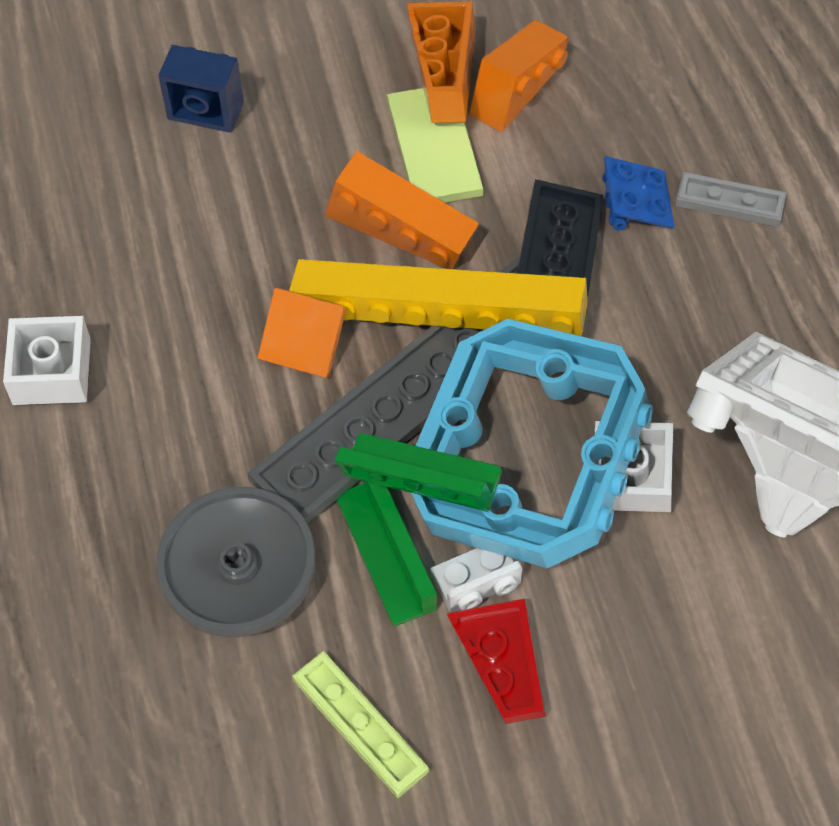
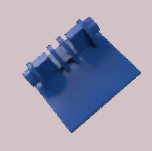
M605 156V172L602 174V180L606 187L604 193L606 206L610 209L609 224L615 230H623L632 219L673 229L674 222L665 171Z

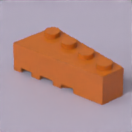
M358 151L354 153L335 181L324 215L446 269H453L479 225L475 220Z

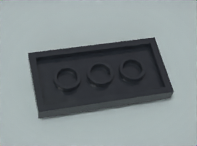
M535 179L517 274L586 278L588 298L603 194Z

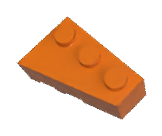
M535 19L482 58L469 115L503 133L550 77L562 68L568 56L566 46L569 37Z

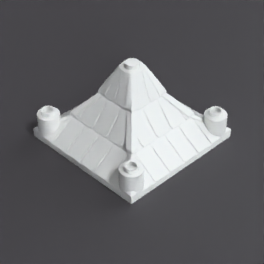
M755 332L702 371L696 384L698 389L687 413L693 418L691 423L706 432L712 433L715 429H724L729 418L737 424L735 430L756 471L755 484L760 518L766 524L765 528L770 533L779 537L793 536L827 513L830 508L839 506V371Z

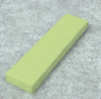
M324 651L292 675L296 685L397 799L429 773V767Z

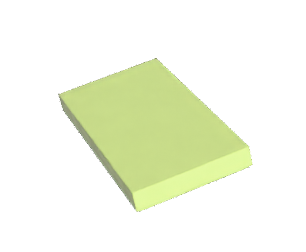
M424 88L387 94V103L408 181L444 203L483 196V186L465 123H432Z

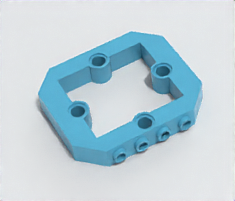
M506 319L459 342L416 446L458 456L461 448L472 446L478 442L482 436L483 428L476 411L494 367L537 377L543 392L553 400L568 399L575 394L578 388L608 395L610 397L596 434L588 439L582 447L581 457L584 465L563 519L560 520L525 510L516 491L512 487L498 484L488 512L413 493L412 496L433 535L548 569L597 545L603 531H609L614 517L612 506L616 496L621 497L627 483V474L625 472L629 461L634 462L638 456L640 449V439L638 437L642 427L647 428L651 421L653 405H650L646 389L622 346ZM557 372H564L560 377L551 378ZM467 419L462 425L454 426L457 421ZM600 458H611V460L606 464H595L597 460H599ZM502 506H511L505 514H495Z

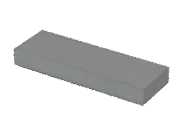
M683 172L675 206L779 227L787 192Z

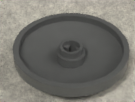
M253 487L224 488L207 493L192 501L168 525L162 536L157 553L158 580L163 594L173 611L183 621L197 630L222 637H242L257 634L278 625L288 618L306 597L312 585L316 569L314 541L309 526L300 512L284 498L272 492Z

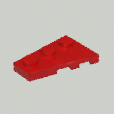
M525 599L446 613L505 724L546 717Z

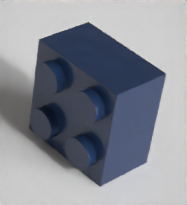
M171 45L158 75L167 120L232 133L244 103L238 59L226 54Z

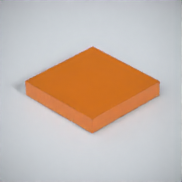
M275 287L257 359L324 378L330 377L347 306Z

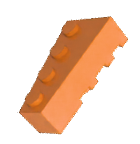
M473 1L407 3L411 37L431 122H466L476 38Z

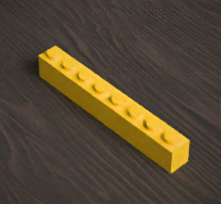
M298 259L289 289L290 291L347 306L344 320L485 330L506 319H511L582 336L588 304L586 278Z

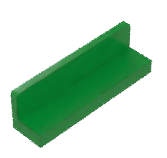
M364 433L358 434L353 449L339 447L334 460L346 477L485 512L489 511L502 475V470L497 465Z
M363 481V484L347 490L336 501L391 624L399 626L436 611L437 593L387 487Z

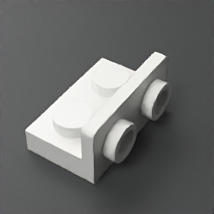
M476 548L430 568V575L448 611L451 613L460 609L462 611L475 608L481 604L483 599L492 595L503 596L512 592L521 583L522 567L519 561L513 562L510 557Z

